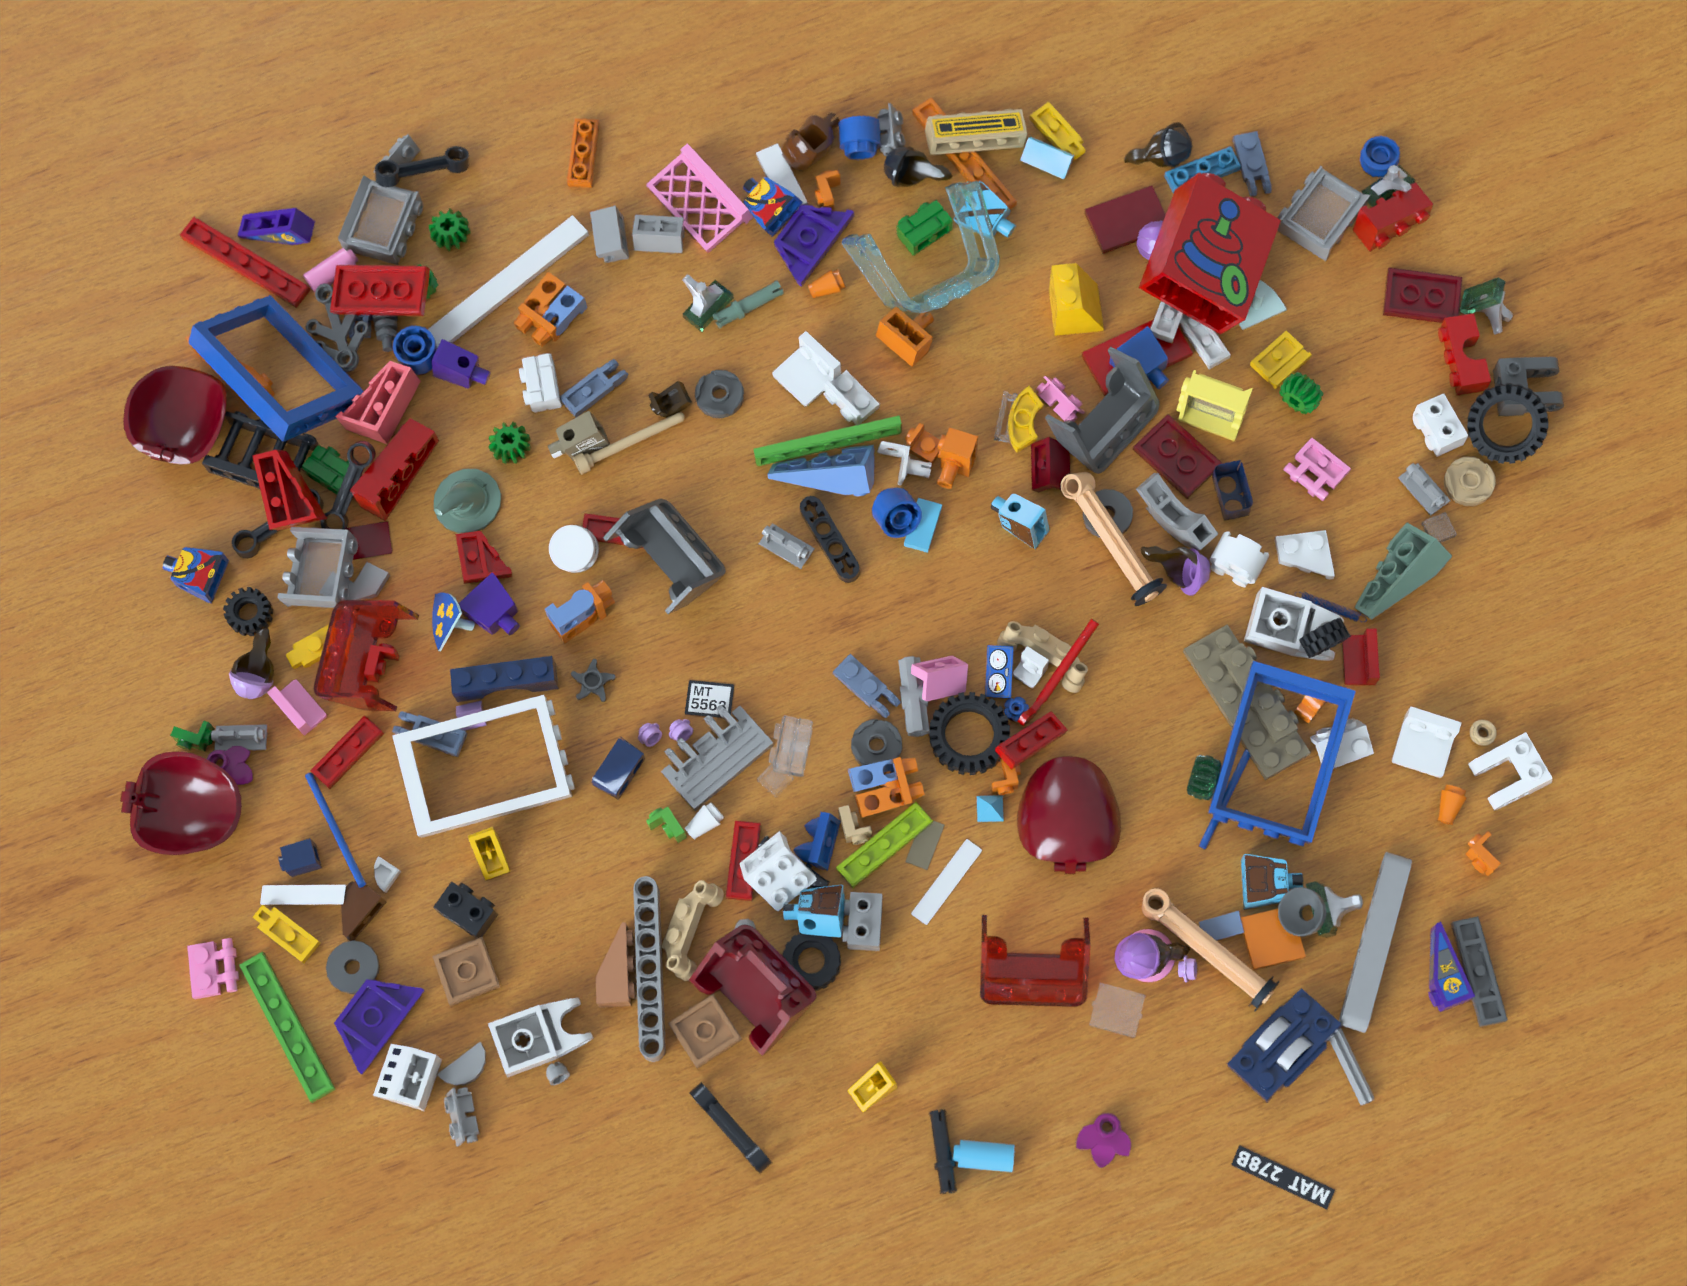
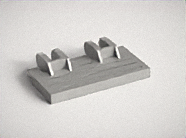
M722 705L716 708L717 713L729 724L724 730L709 715L704 718L705 722L719 738L715 739L710 732H707L692 745L699 753L698 755L682 738L676 741L680 749L690 758L684 764L670 748L664 751L679 771L676 772L669 764L661 772L694 811L699 809L774 746L770 738L741 706L732 712L738 722Z

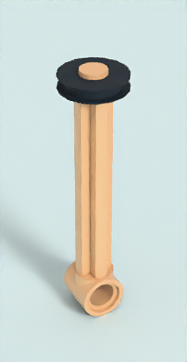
M1088 472L1064 476L1061 481L1063 495L1066 498L1074 499L1079 504L1136 590L1131 597V600H1136L1135 606L1143 605L1162 593L1167 584H1162L1163 578L1155 580L1151 578L1094 492L1096 487L1094 477Z
M1151 889L1146 892L1142 902V912L1145 917L1161 922L1250 995L1253 999L1248 1007L1251 1005L1255 1006V1012L1274 994L1273 990L1280 981L1275 983L1272 980L1274 976L1267 982L1174 907L1165 891ZM1155 899L1160 901L1163 907L1154 910L1149 906L1148 902Z

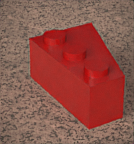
M1416 182L1411 184L1412 188L1407 192L1395 191L1392 194L1393 197L1387 201L1383 197L1376 201L1377 205L1372 208H1368L1366 205L1360 207L1353 231L1369 252L1377 247L1382 249L1393 237L1397 235L1399 237L1403 236L1410 230L1411 226L1416 223L1420 225L1430 217L1433 203Z
M272 450L252 455L269 530H284L327 519L287 451Z

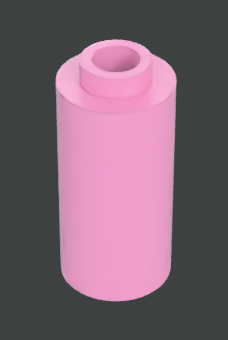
M342 248L303 274V277L315 292L321 284H329L330 286L334 284L336 265H356L355 263L358 262V259L351 249L346 251Z

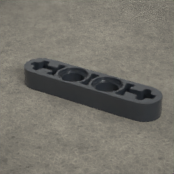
M815 496L805 497L800 503L801 516L839 579L845 583L854 582L860 574V567L856 558L822 502ZM807 505L816 506L815 509L818 516L816 520H814L812 512L807 511ZM826 523L831 527V530L828 534L821 535L816 530L818 525ZM839 544L843 547V551L839 555H832L829 552L830 546ZM843 559H845L849 568L854 567L853 574L843 573L844 565L841 562Z

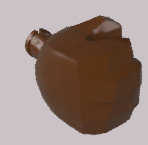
M828 113L825 118L811 115L806 119L799 131L793 129L787 135V141L782 145V156L790 167L803 171L817 163L829 152L834 141L832 130L839 126L840 122L838 117L831 121L836 114Z

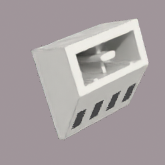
M391 1044L373 1096L425 1111L442 1059L435 1054L412 1047Z

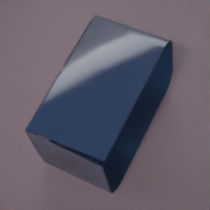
M1241 460L1217 465L1212 475L1224 521L1249 516L1253 504L1243 463L1241 462L1240 464ZM1223 477L1233 478L1236 482L1235 490L1231 493L1222 492L1218 486L1219 480ZM1229 500H1237L1241 503L1242 509L1228 511L1225 509V504Z
M620 737L593 776L592 785L619 800L644 762V753Z

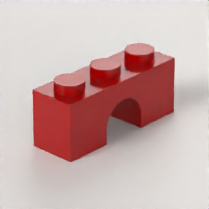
M1474 313L1444 318L1441 327L1438 329V336L1440 342H1444V361L1446 365L1450 366L1449 380L1451 387H1455L1457 396L1483 392L1491 383L1486 358L1470 359L1463 352V348L1475 346L1480 336Z

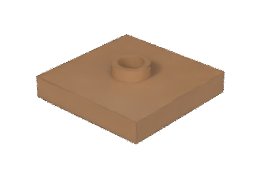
M483 937L432 956L450 1006L501 987Z
M714 994L668 1023L697 1069L742 1040Z

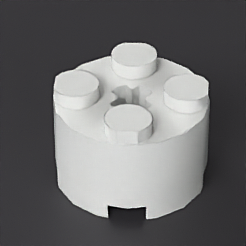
M1224 532L1210 557V562L1212 563L1210 569L1216 574L1224 575L1225 573L1233 577L1232 581L1241 587H1246L1248 583H1255L1269 558V553H1261L1260 549L1262 546L1239 534L1236 539L1230 537V532Z

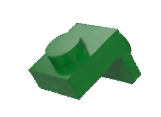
M203 721L198 734L174 726L170 736L177 742L176 745L182 749L191 751V748H195L205 752L207 746H210L213 742L211 732L215 728L209 722Z

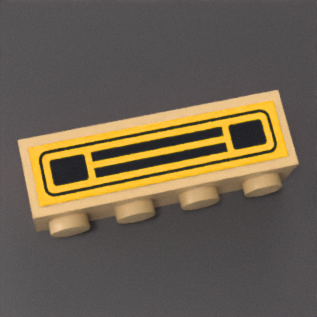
M1005 109L993 112L982 111L969 114L934 115L927 119L925 134L930 155L1023 147L1027 137V129L1022 109Z

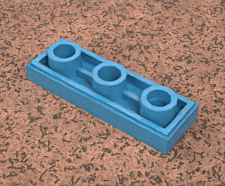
M1230 146L1165 172L1164 177L1174 194L1175 189L1199 172L1215 174L1222 178L1239 171L1241 165Z

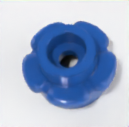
M1021 697L1010 698L1005 702L1004 714L1007 715L1008 719L1018 722L1022 713L1029 709V705Z

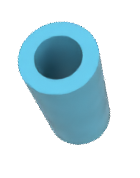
M960 1140V1145H954L953 1161L958 1162V1167L1013 1172L1015 1145Z

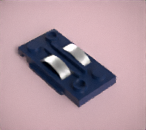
M1301 988L1244 1042L1243 1048L1227 1065L1268 1103L1277 1091H1280L1283 1087H1289L1327 1048L1326 1043L1342 1027V1024Z

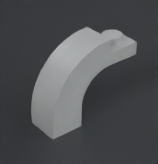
M1153 473L1136 488L1148 505L1146 509L1166 532L1183 545L1201 550L1218 535V532L1205 514H1197L1186 508L1174 496L1158 473Z

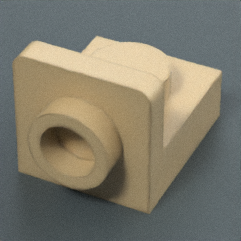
M849 805L838 808L846 843L852 842L853 845L867 842L868 838L872 837L871 826L855 830L856 827H859L856 812H850Z

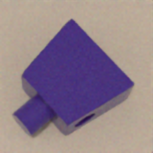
M444 339L441 340L432 359L434 377L464 388H470L473 381L486 385L491 374L490 371L479 367V357Z
M493 573L486 577L458 603L465 617L474 621L475 624L492 635L500 628L508 635H512L520 627V624L513 618L517 614L518 609Z

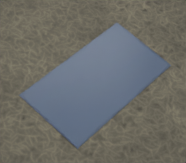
M1239 911L1199 922L1200 928L1215 940L1244 933Z

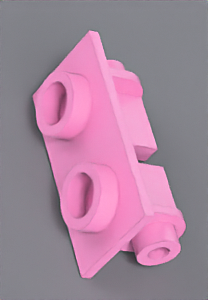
M1045 376L1044 379L1047 383H1041L1036 388L1038 396L1050 407L1056 401L1059 402L1053 410L1064 422L1067 420L1074 422L1077 419L1075 415L1077 412L1085 413L1080 408L1082 402L1073 394L1068 396L1063 391L1065 388L1064 384L1056 377L1051 379Z

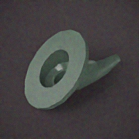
M462 469L450 474L440 483L434 494L433 508L437 519L446 529L458 534L484 529L495 519L501 507V493L497 482L488 473L478 469Z

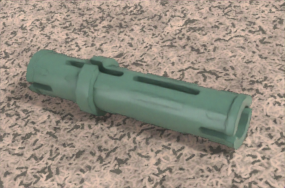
M776 280L774 283L738 302H731V306L713 314V319L717 320L715 323L719 328H722L737 318L741 320L748 312L783 295V289H779L781 285Z

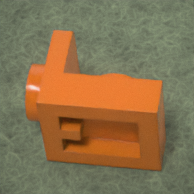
M921 423L916 428L912 427L905 437L907 441L906 446H910L909 453L924 462H932L933 464L939 454L940 449H938L940 439L926 432L924 425Z

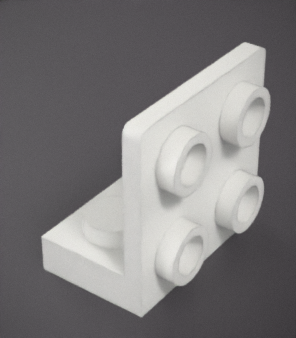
M805 331L799 337L800 348L774 370L772 374L804 406H808L824 391V383L827 380L831 383L841 375V365L839 361Z
M1410 707L1403 720L1392 763L1442 778L1453 740L1459 733L1462 722Z
M780 831L739 863L744 880L776 911H779L784 907V904H788L798 896L800 891L816 881V876L790 851L787 839Z

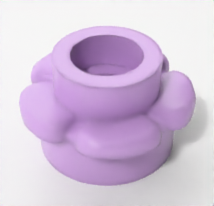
M687 719L674 721L669 728V737L676 741L680 738L684 741L688 740L693 733V728L689 725L690 721Z
M646 723L638 732V740L647 747L655 745L662 737V732L659 730L657 723Z
M1184 956V961H1179L1178 963L1179 977H1183L1185 982L1196 980L1197 978L1196 959L1188 958V956Z

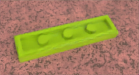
M915 802L836 867L837 871L852 888H855L930 826L933 820Z

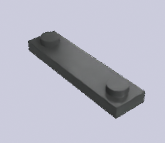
M1479 916L1453 921L1451 926L1464 973L1475 995L1472 998L1479 1027L1508 1021Z

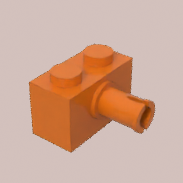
M896 306L880 320L876 337L913 367L929 351L933 337L924 329L934 321L931 313L925 317L928 311L924 309L912 320Z
M949 427L947 435L942 434L938 449H940L938 458L941 459L942 472L937 484L947 489L953 487L957 473L967 477L970 476L978 449V436Z

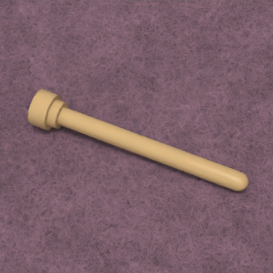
M681 412L676 413L592 454L586 453L583 455V453L573 456L576 467L581 475L589 472L594 463L683 422L685 416Z

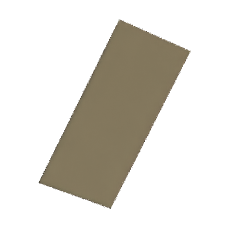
M933 821L930 826L916 836L905 862L928 870L944 824Z

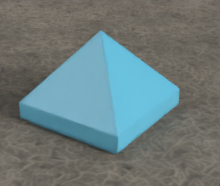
M1003 795L977 796V822L1004 821Z

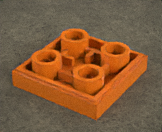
M1278 909L1240 917L1244 930L1243 936L1253 970L1305 959L1306 955L1300 936L1292 935L1283 928L1278 917Z

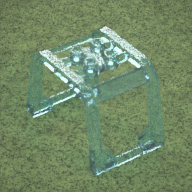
M978 181L958 182L945 187L960 228L968 256V265L961 273L912 298H909L887 265L871 234H863L861 236L851 234L842 240V245L885 306L890 309H894L897 306L903 312L915 313L936 310L949 304V301L955 298L958 299L969 294L971 290L983 285L994 277L999 267L1000 258L982 189ZM966 202L973 210L987 258H980ZM882 280L885 282V284L887 285V287L889 288V290L892 292V294L894 295V297H895L896 299H894V298L892 297V295L890 294V292L888 291V289L886 288V286L884 285V283L882 282Z

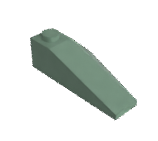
M1406 523L1388 544L1386 549L1389 552L1384 562L1379 561L1376 567L1378 573L1374 580L1367 583L1355 609L1372 620L1436 576L1452 557L1436 538Z

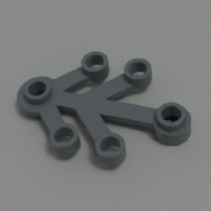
M321 284L315 291V297L325 305L332 329L323 326L322 323L315 319H311L306 323V330L312 335H321L335 341L339 351L329 348L328 344L323 341H316L319 346L323 345V350L345 372H351L359 363L357 350L363 338L371 334L372 328L364 321L357 322L354 327L355 334L348 345L346 338L356 317L360 315H346L341 323L339 314H332L330 312L333 287L329 284ZM317 324L316 329L312 331L313 325ZM365 326L364 332L361 333V328Z

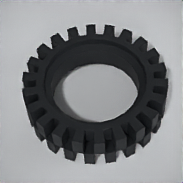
M1506 383L1505 385L1497 384L1491 389L1488 388L1476 398L1468 414L1467 427L1472 445L1478 449L1482 456L1485 455L1487 459L1491 461L1496 460L1498 463L1504 464V462H1509L1512 464L1518 460H1526V457L1532 456L1538 448L1540 449L1544 439H1546L1549 422L1546 407L1542 403L1541 398L1533 393V390L1527 389L1520 384L1512 385V383ZM1511 400L1524 405L1532 417V428L1529 435L1522 442L1513 446L1496 444L1484 431L1483 421L1486 412L1490 407L1501 401Z
M964 692L958 693V697H949L946 703L943 701L939 705V709L935 710L933 719L930 722V745L933 748L935 757L939 758V762L943 766L946 764L948 770L953 772L955 769L961 775H964V772H970V775H975V772L978 771L981 774L985 773L987 768L990 767L992 769L998 761H1001V757L995 751L996 747L1010 738V725H1008L1007 715H1004L1003 708L997 706L995 700L992 698L990 700L986 699L984 694L975 696V692H969V695H964ZM964 712H974L984 716L990 722L994 731L992 743L984 752L968 756L962 755L950 747L945 731L950 720L956 715Z

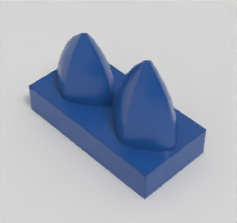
M821 812L820 817L814 818L804 825L806 831L814 837L813 842L797 846L793 849L795 854L804 862L810 863L820 870L828 871L841 821L831 813Z

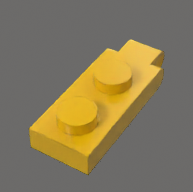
M1049 102L1030 115V121L1054 147L1074 155L1073 161L1086 153L1085 148L1081 145L1083 144L1082 138Z
M341 617L293 644V650L288 652L286 657L293 669L302 665L304 668H307L356 641V638L344 617Z
M262 905L253 916L260 923L257 927L259 930L302 963H305L321 944L275 907L270 911Z

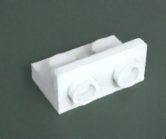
M847 370L831 383L828 380L824 383L825 398L832 405L836 404L841 409L840 412L843 417L849 422L852 420L856 425H859L879 408V403Z

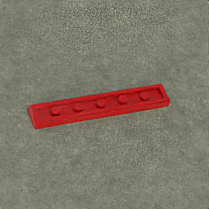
M193 217L179 234L183 240L295 308L300 305L311 290L307 284L196 217Z

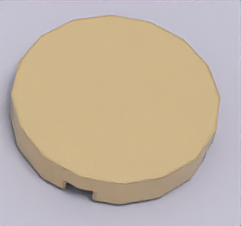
M1462 457L1455 460L1448 467L1444 476V488L1448 496L1463 506H1477L1484 503L1491 496L1496 485L1495 474L1492 468L1476 457Z

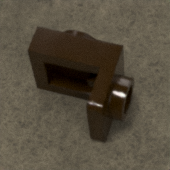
M679 381L659 394L654 392L648 394L652 411L656 415L665 418L679 413L693 404L684 384Z

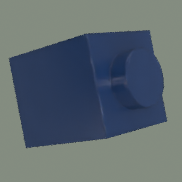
M311 838L280 847L282 856H279L278 860L281 870L286 871L291 877L322 869L317 846Z

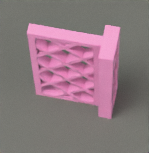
M687 143L680 149L682 153L646 185L675 217H682L679 213H684L683 223L685 229L709 253L743 222L747 224L753 217L749 209ZM684 162L688 167L687 176H675V169ZM661 181H670L669 192H659L655 186ZM674 181H686V192H673ZM691 181H701L703 183L702 192H690ZM673 197H685L684 208H674L672 206ZM689 197H702L701 209L688 208ZM706 197L718 199L717 209H705ZM688 213H700L699 225H689L687 223ZM704 214H717L716 225H703ZM721 214H732L735 218L729 225H720ZM703 230H715V238L706 244L702 239Z

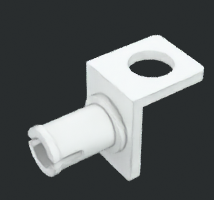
M882 441L878 448V453L901 458L898 485H902L907 474L929 478L932 462L910 459V446Z

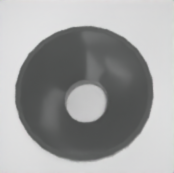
M1298 887L1289 890L1282 897L1278 907V917L1281 925L1288 933L1295 936H1309L1316 933L1324 924L1326 906L1324 900L1317 892L1309 888ZM1307 905L1312 906L1314 909V916L1309 921H1306L1302 916V910Z

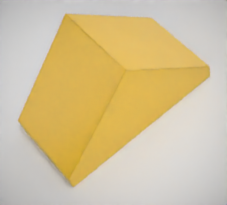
M493 827L468 835L485 881L510 872L499 835Z
M880 1061L847 1091L862 1112H865L896 1090L897 1083Z

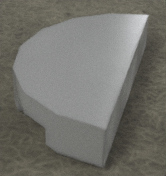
M481 1042L476 1044L437 1075L446 1083L453 1085H467L475 1081L483 1073L486 1063V1051Z

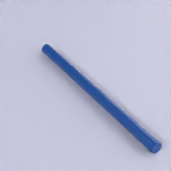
M1246 749L1225 790L1221 804L1223 807L1227 806L1250 758V754ZM1211 819L1199 847L1207 848L1219 821Z
M307 773L305 778L358 886L360 888L364 887L366 882L313 774Z

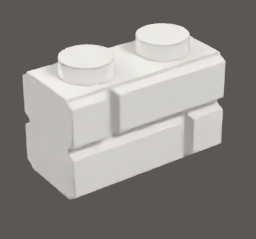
M548 353L538 355L537 357L523 358V368H519L521 382H526L527 390L523 391L525 405H530L534 413L546 411V409L560 408L561 401L552 355Z

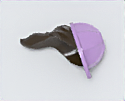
M268 628L260 630L255 635L252 650L238 657L229 672L231 685L241 697L248 699L261 697L273 685L274 666L267 656V651L271 645Z

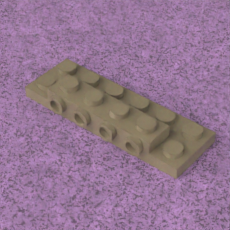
M1227 624L1184 648L1183 653L1225 719L1233 728L1251 663L1257 660V656L1250 646L1245 647L1243 643H1239ZM1257 681L1240 742L1249 752L1252 761L1266 781L1308 757L1311 752L1297 732L1298 727L1296 725L1299 724L1297 716L1292 710L1287 712L1282 704L1285 702L1282 693L1278 689L1273 690L1268 684Z

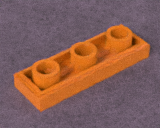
M575 118L567 178L568 186L592 188L599 132V120Z

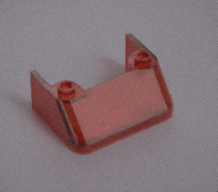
M344 600L336 604L331 614L314 682V693L324 700L365 711H396L397 706L379 697V691L376 687L367 685L368 679L364 675L370 646L376 645L378 639L390 637L396 630L398 620H418L419 614L395 600Z
M982 915L980 997L985 1003L991 1005L1077 1007L1085 1003L1088 992L1090 960L1089 917H1083L1082 938L1065 940L1061 944L1060 954L1007 953V943L1004 939L998 936H987V915Z

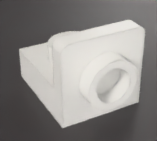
M1027 646L1021 654V662L1014 670L1013 676L1030 688H1034L1048 669L1049 660Z

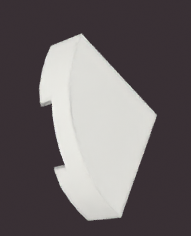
M378 856L374 865L375 880L381 890L387 893L401 871Z

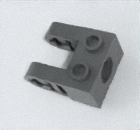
M1499 358L1493 369L1494 385L1512 383V385H1523V387L1528 389L1527 378L1551 377L1560 372L1558 358ZM1533 392L1541 398L1547 412L1557 411L1564 407L1563 394L1561 392ZM1508 400L1497 403L1498 416L1524 415V413H1529L1524 405L1516 401Z

